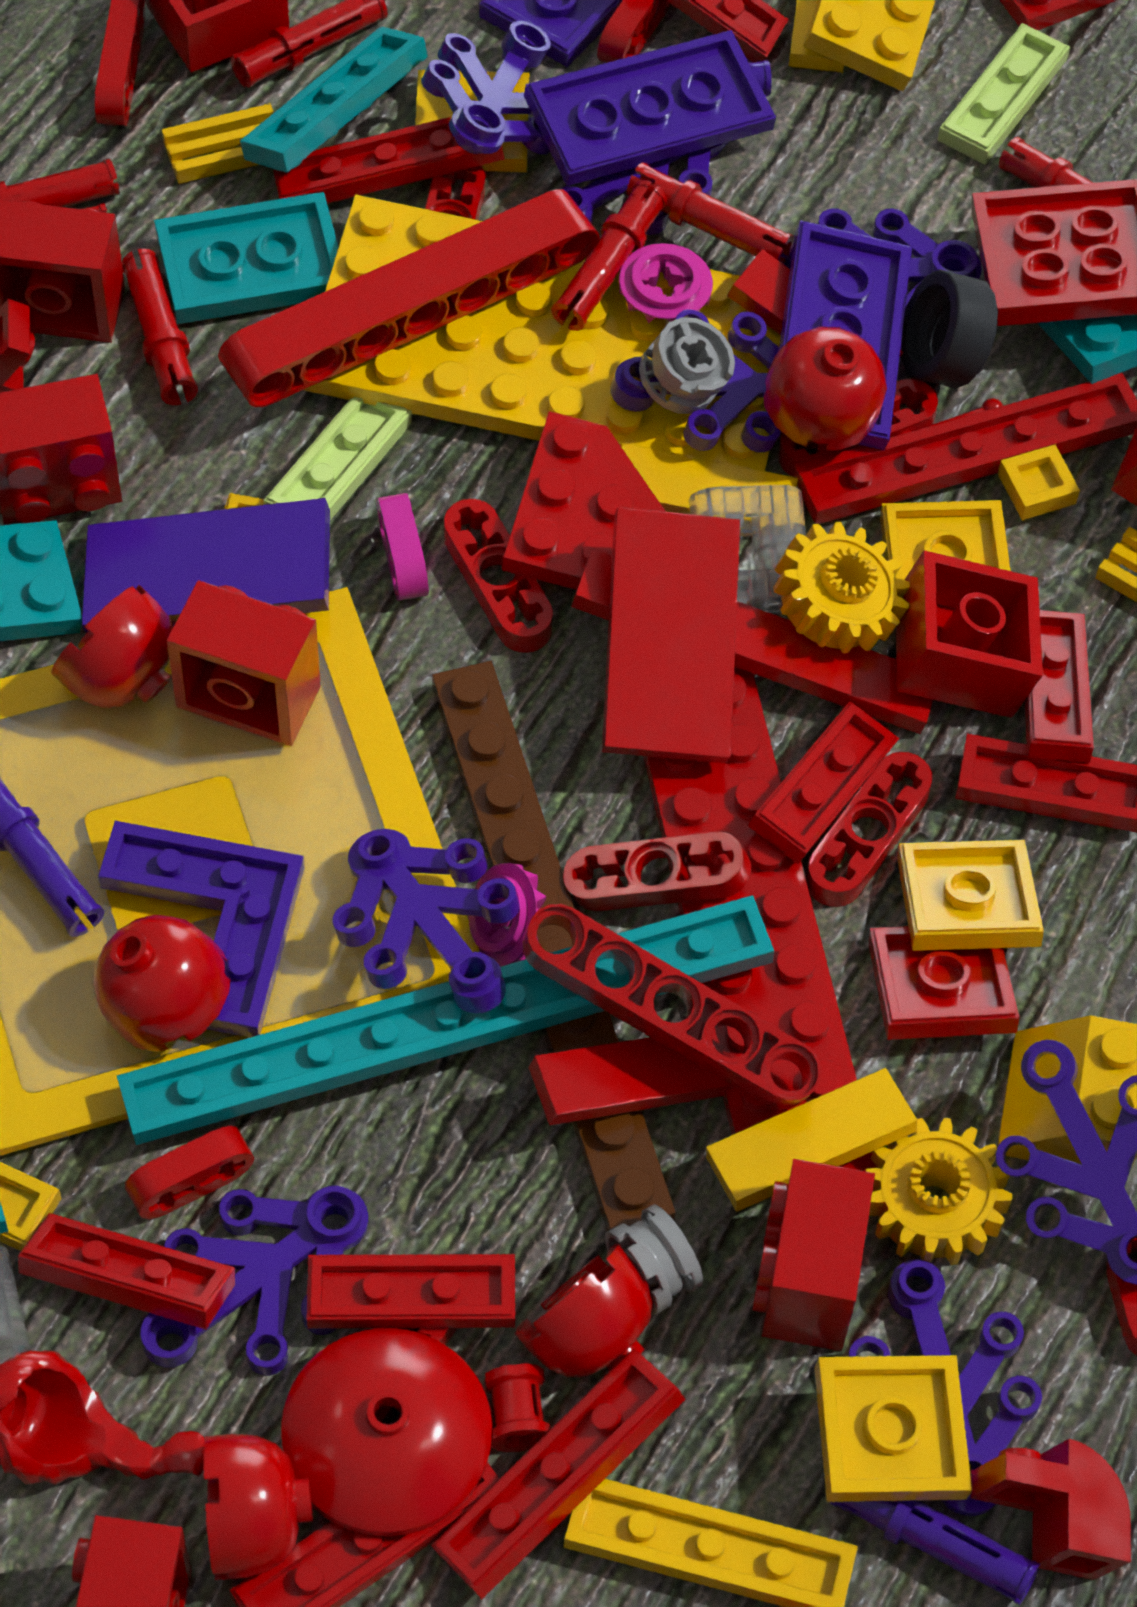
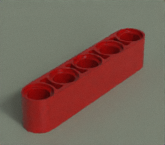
M549 904L540 908L531 917L522 940L523 953L527 962L543 975L766 1106L777 1110L791 1109L802 1103L817 1088L821 1078V1064L816 1053L803 1042L572 907L564 904ZM546 925L563 927L572 939V948L563 954L549 953L540 946L537 940V931ZM610 958L620 961L629 972L628 985L622 988L605 986L596 975L595 964L603 959ZM662 992L677 994L686 1005V1019L676 1023L664 1021L657 1015L654 1009V997ZM719 1026L735 1028L744 1040L743 1054L738 1057H728L717 1051L712 1042L713 1029ZM787 1060L794 1063L802 1075L800 1089L788 1092L774 1084L770 1070L772 1062Z

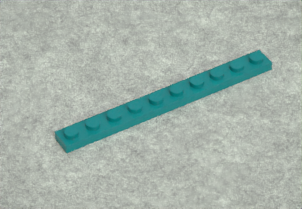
M753 895L617 933L700 983L773 963L774 949ZM572 946L550 953L563 954L569 951ZM610 958L603 959L595 964L596 975L605 986L622 988L628 985L629 972L620 961ZM522 960L500 967L506 985L505 996L497 1007L484 1013H469L459 1008L455 1003L448 981L117 1075L135 1144L139 1145L605 1010L538 972L527 960ZM662 992V993H660V994H658V995H656V996H659V995H662V994H665V993H669V992Z

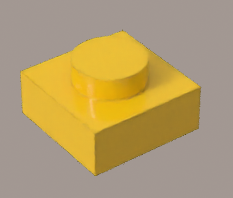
M1055 444L1010 457L1000 462L998 476L1021 520L1069 507L1077 503L1080 490Z

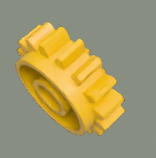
M835 522L828 534L817 523L811 526L805 536L798 533L793 538L775 566L774 571L780 577L773 586V591L781 595L783 606L780 611L782 614L788 616L799 634L805 635L816 642L818 646L822 648L824 646L841 649L842 653H849L852 647L860 645L865 651H869L878 639L886 641L900 623L899 620L909 607V603L902 597L910 588V583L906 580L895 578L903 564L900 560L886 561L882 556L887 547L884 541H880L873 546L865 542L866 530L863 528H859L853 537L846 535L841 522Z
M919 1118L917 1119V1132L912 1133L911 1137H903L888 1144L889 1148L881 1147L873 1151L871 1160L879 1168L866 1169L867 1172L875 1173L869 1216H878L879 1221L875 1235L879 1239L889 1236L898 1244L897 1255L902 1257L907 1252H911L921 1256V1260L930 1263L933 1258L946 1257L951 1265H956L959 1263L962 1252L967 1249L977 1256L983 1253L987 1242L986 1235L992 1237L999 1236L1005 1221L1001 1214L1008 1212L1012 1201V1193L1003 1190L1010 1176L1003 1172L999 1166L992 1167L998 1148L995 1144L984 1146L981 1149L974 1145L977 1135L976 1128L971 1126L960 1137L952 1134L953 1126L950 1118L943 1119L939 1131H929L924 1119ZM936 1186L942 1188L950 1196L949 1198L942 1196V1199H938L936 1195L931 1197V1193L929 1191L925 1192L924 1187Z

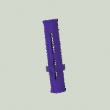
M0 778V851H8L17 865L24 871L50 905L71 937H79L89 931L76 915L75 910L77 908L81 909L95 927L103 919L104 909L95 902L52 847L48 839L38 829L40 819L30 807H21Z
M921 1500L830 1502L831 1505L840 1507L885 1532V1540L895 1545L903 1541L952 1567L956 1571L996 1590L1018 1605H1021L1041 1565L934 1510V1508L922 1503Z

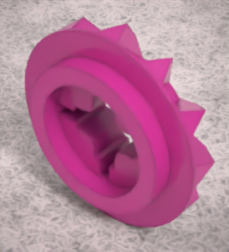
M666 243L648 245L633 252L622 265L619 275V294L624 295L626 298L628 311L644 313L648 324L655 318L667 319L671 322L683 310L692 309L700 311L704 305H709L713 287L711 272L703 259L687 248ZM660 272H663L664 280L668 281L669 286L674 287L672 296H666V294H663L662 289L656 286Z
M501 863L491 867L480 878L475 889L479 890L485 882L496 878L507 879L513 883L519 899L520 909L512 919L511 926L508 927L510 921L496 924L485 920L484 917L468 915L471 935L479 951L496 960L500 967L525 960L522 940L531 917L541 908L547 897L536 890L538 875L523 870L522 865ZM497 898L490 904L502 903L507 898Z

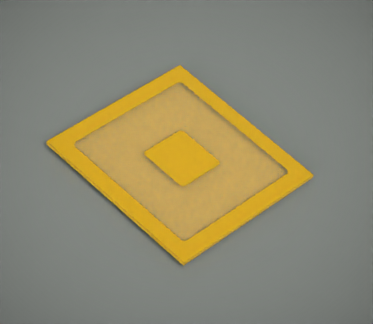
M348 587L329 592V611L304 613L307 617L316 619L321 687L292 747L177 708L172 679L149 703L145 704L137 697L126 705L115 708H102L81 700L51 674L53 665L0 679V778L21 807H30L40 819L38 829L48 839L52 847L95 902L104 909L105 913L103 919L94 927L81 909L77 908L75 913L89 932L79 937H71L50 905L24 871L17 865L8 851H0V1156L128 1119L117 1075L250 1038L206 1029L201 1035L191 1041L181 1036L174 1041L164 1043L169 1050L152 1052L133 1047L107 1023L100 1012L94 996V967L104 944L118 929L138 918L151 915H165L186 919L214 941L222 911L101 889L98 875L115 821L304 856L305 870L261 1034L449 981L451 969L416 926L405 958L407 966L405 979L399 985L389 989L377 988L370 983L363 960L370 948L382 942L396 898L389 889L383 890L372 916L376 932L374 937L365 945L359 947L343 945L338 940L333 926L332 918L335 911L342 905L350 903L358 881L351 872L348 863V853L353 843L359 837L377 829H392L405 835L412 847L442 849ZM169 662L165 670L172 676ZM411 873L419 884L456 887L451 875ZM443 913L472 952H480L471 935L467 915ZM352 922L346 928H354L362 922ZM384 963L380 965L377 969H387L391 967L394 963Z

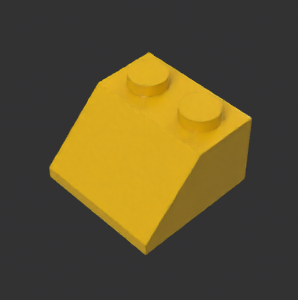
M1089 1015L1017 1031L1013 1038L997 1147L1009 1136H1023L1030 1140L1037 1150L1082 1165L1049 1097L1035 1092L1026 1083L1021 1071L1022 1058L1031 1045L1042 1040H1055L1064 1044L1076 1059L1078 1072L1073 1086L1107 1152L1122 1109L1118 1098L1120 1086L1129 1077L1137 1075V1024ZM1052 1054L1040 1057L1036 1063L1038 1076L1052 1078L1057 1075L1061 1066L1059 1058ZM1137 1085L1132 1087L1127 1094L1128 1104L1137 1109ZM1019 1144L1011 1146L1005 1155L1024 1160L1030 1159L1028 1148Z

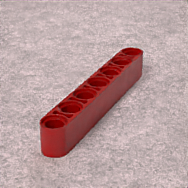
M555 189L237 331L223 343L219 349L218 358L249 405L265 407L579 264L589 256L600 240L599 233L568 192L564 189Z

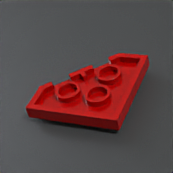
M551 411L548 412L504 553L503 571L577 590L591 549L594 548L612 555L614 514L617 507L666 512L607 426Z

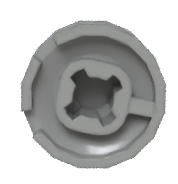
M681 317L669 322L641 356L639 373L642 385L649 396L660 406L677 414H692L696 410L705 409L733 376L735 359L732 347L725 336L714 326L697 318ZM656 376L659 382H650L648 378ZM667 390L673 394L668 401L665 399Z
M656 1204L642 1210V1221H637L631 1226H627L624 1223L619 1224L606 1232L604 1239L607 1252L612 1245L619 1244L640 1270L648 1283L653 1303L652 1315L658 1314L671 1306L672 1296L682 1291V1288L692 1292L703 1285L701 1267L685 1235L675 1221Z

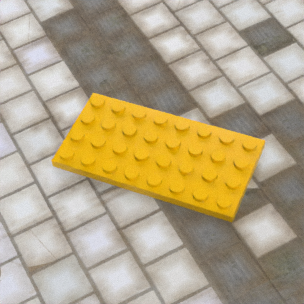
M355 194L325 292L482 221ZM585 260L567 270L304 389V391L350 400L353 397L362 398L363 403L376 406L377 402L391 404L411 410L412 414L540 441L548 412L551 411L607 426L621 447L622 443L761 471H765L769 451L758 453L750 450L741 439V432L749 415L757 411L767 412L764 407V398H756L722 431L716 446L707 451H699L692 448L684 439L683 431L691 414H677L663 408L656 401L647 410L634 412L620 407L613 400L610 385L617 367L625 360L641 357L669 321L667 319L655 318L648 324L644 313L640 311L629 312L626 298L624 295L619 294V271L587 319V323L582 330L574 331L568 329L569 323L575 316L572 312L563 326L559 324L551 313V307L559 300ZM709 269L713 280L709 305H704L699 312L704 314L709 324L720 331L728 341L727 335L734 317L741 312H748L727 297L728 292L740 275ZM660 272L656 286L660 287L666 296H672L674 287L669 286L668 281L664 280L663 272ZM767 326L765 336L779 347L781 335ZM740 329V331L747 336H755L752 333V331L748 329ZM732 347L733 354L755 372L768 373L769 369L750 352H740ZM633 377L635 380L641 382V379ZM666 394L665 399L668 401L672 395ZM715 396L705 409L709 410L722 396ZM695 426L700 433L712 434L704 426ZM753 428L757 434L769 436L764 429Z

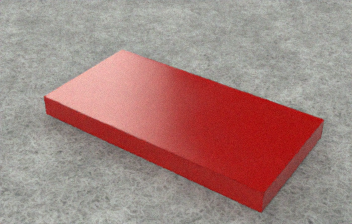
M617 507L614 514L602 739L603 753L725 764L731 758L740 519Z

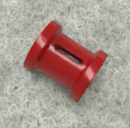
M528 1363L503 1365L485 1374V1392L492 1395L495 1420L491 1442L493 1449L503 1452L528 1451L551 1429L550 1424L543 1420L540 1388L544 1386L545 1376L542 1367Z

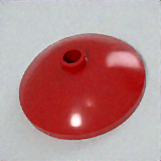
M397 1328L369 1329L350 1334L329 1344L318 1352L300 1371L291 1386L283 1409L281 1421L282 1450L290 1458L295 1479L309 1478L312 1507L325 1518L341 1527L366 1535H405L424 1530L446 1519L473 1493L483 1476L490 1455L492 1442L491 1411L485 1391L474 1371L448 1346L432 1337L410 1330ZM391 1406L400 1412L401 1418L394 1424L386 1425L380 1423L374 1414L381 1407Z

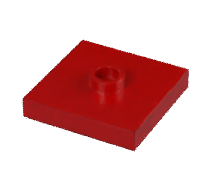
M908 926L870 928L868 945L887 1040L1017 1033L1019 1013L1003 948L913 951Z

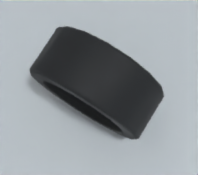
M940 269L928 274L916 287L904 313L900 348L903 351L901 355L902 364L909 376L956 389L969 384L981 372L991 353L998 317L995 294L987 282Z

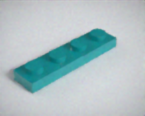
M383 26L378 28L242 138L240 144L244 159L287 173L300 165L303 159L326 140L335 136L343 126L361 111L369 108L378 97L395 83L404 79L412 69L428 57L424 37Z

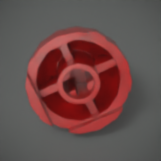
M820 326L794 335L778 351L765 379L766 391L763 398L764 407L774 425L793 442L806 446L810 440L818 444H828L826 450L839 451L858 444L872 431L880 415L887 391L885 370L873 347L858 334L840 327Z
M138 584L136 589L131 586L110 601L84 626L88 632L78 644L81 650L70 642L62 651L51 670L52 675L84 702L102 708L122 707L139 697L147 704L172 679V676L165 670L170 662L167 639L173 629L171 619L161 605L141 585Z
M151 915L138 918L118 929L104 944L94 967V996L100 1012L107 1023L133 1047L152 1052L169 1050L164 1043L174 1041L181 1036H184L188 1041L193 1040L201 1035L220 1014L230 991V979L224 973V961H227L221 948L209 936L186 919L165 915Z
M614 1244L609 1248L606 1260L610 1263L609 1265L599 1255L596 1256L540 1304L544 1310H547L533 1323L526 1318L515 1330L514 1334L528 1351L549 1370L566 1377L586 1378L605 1367L610 1372L633 1348L640 1354L644 1351V1348L637 1339L650 1322L653 1303L648 1283L636 1264L619 1244Z
M227 1434L205 1436L204 1480L208 1479V1503H205L210 1563L212 1575H215L214 1580L240 1579L267 1573L283 1563L295 1548L298 1523L312 1522L309 1478L295 1479V1473L289 1456L274 1442L256 1435Z

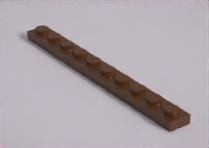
M492 660L432 674V689L490 868L501 863L522 865L523 870L538 875L536 890L547 896L541 908L549 904H564L574 908L569 891L563 881V873ZM546 925L537 931L540 946L549 953L572 946V939L563 927ZM606 1011L542 1029L550 1053L619 1042L610 1014ZM642 1110L572 1122L607 1232L619 1224L624 1223L627 1226H631L637 1221H642V1210L654 1204L662 1208L675 1221L676 1212Z

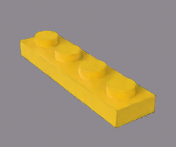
M604 1479L572 1511L564 1539V1548L783 1607H844L858 1546L609 1479Z

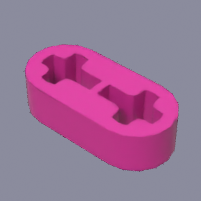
M403 493L376 498L381 538L397 601L428 596L429 587L426 565L408 494Z

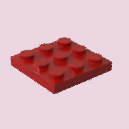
M1137 179L972 193L971 212L985 282L988 283L996 298L998 309L997 326L1137 315Z

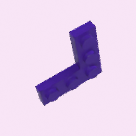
M115 821L98 875L100 888L222 911L214 942L221 948L227 961H224V973L230 979V991L220 1014L207 1029L245 1037H254L261 1034L305 870L304 856Z

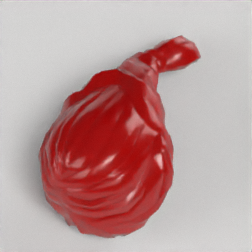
M48 1350L21 1352L0 1365V1465L5 1474H14L25 1485L44 1481L56 1485L68 1478L82 1477L98 1469L100 1466L118 1469L126 1477L137 1475L142 1480L149 1479L155 1475L163 1476L166 1473H192L199 1477L204 1471V1437L199 1432H177L164 1445L154 1448L148 1442L140 1440L137 1433L130 1427L117 1422L106 1410L98 1392L88 1385L79 1369L69 1363L58 1352Z

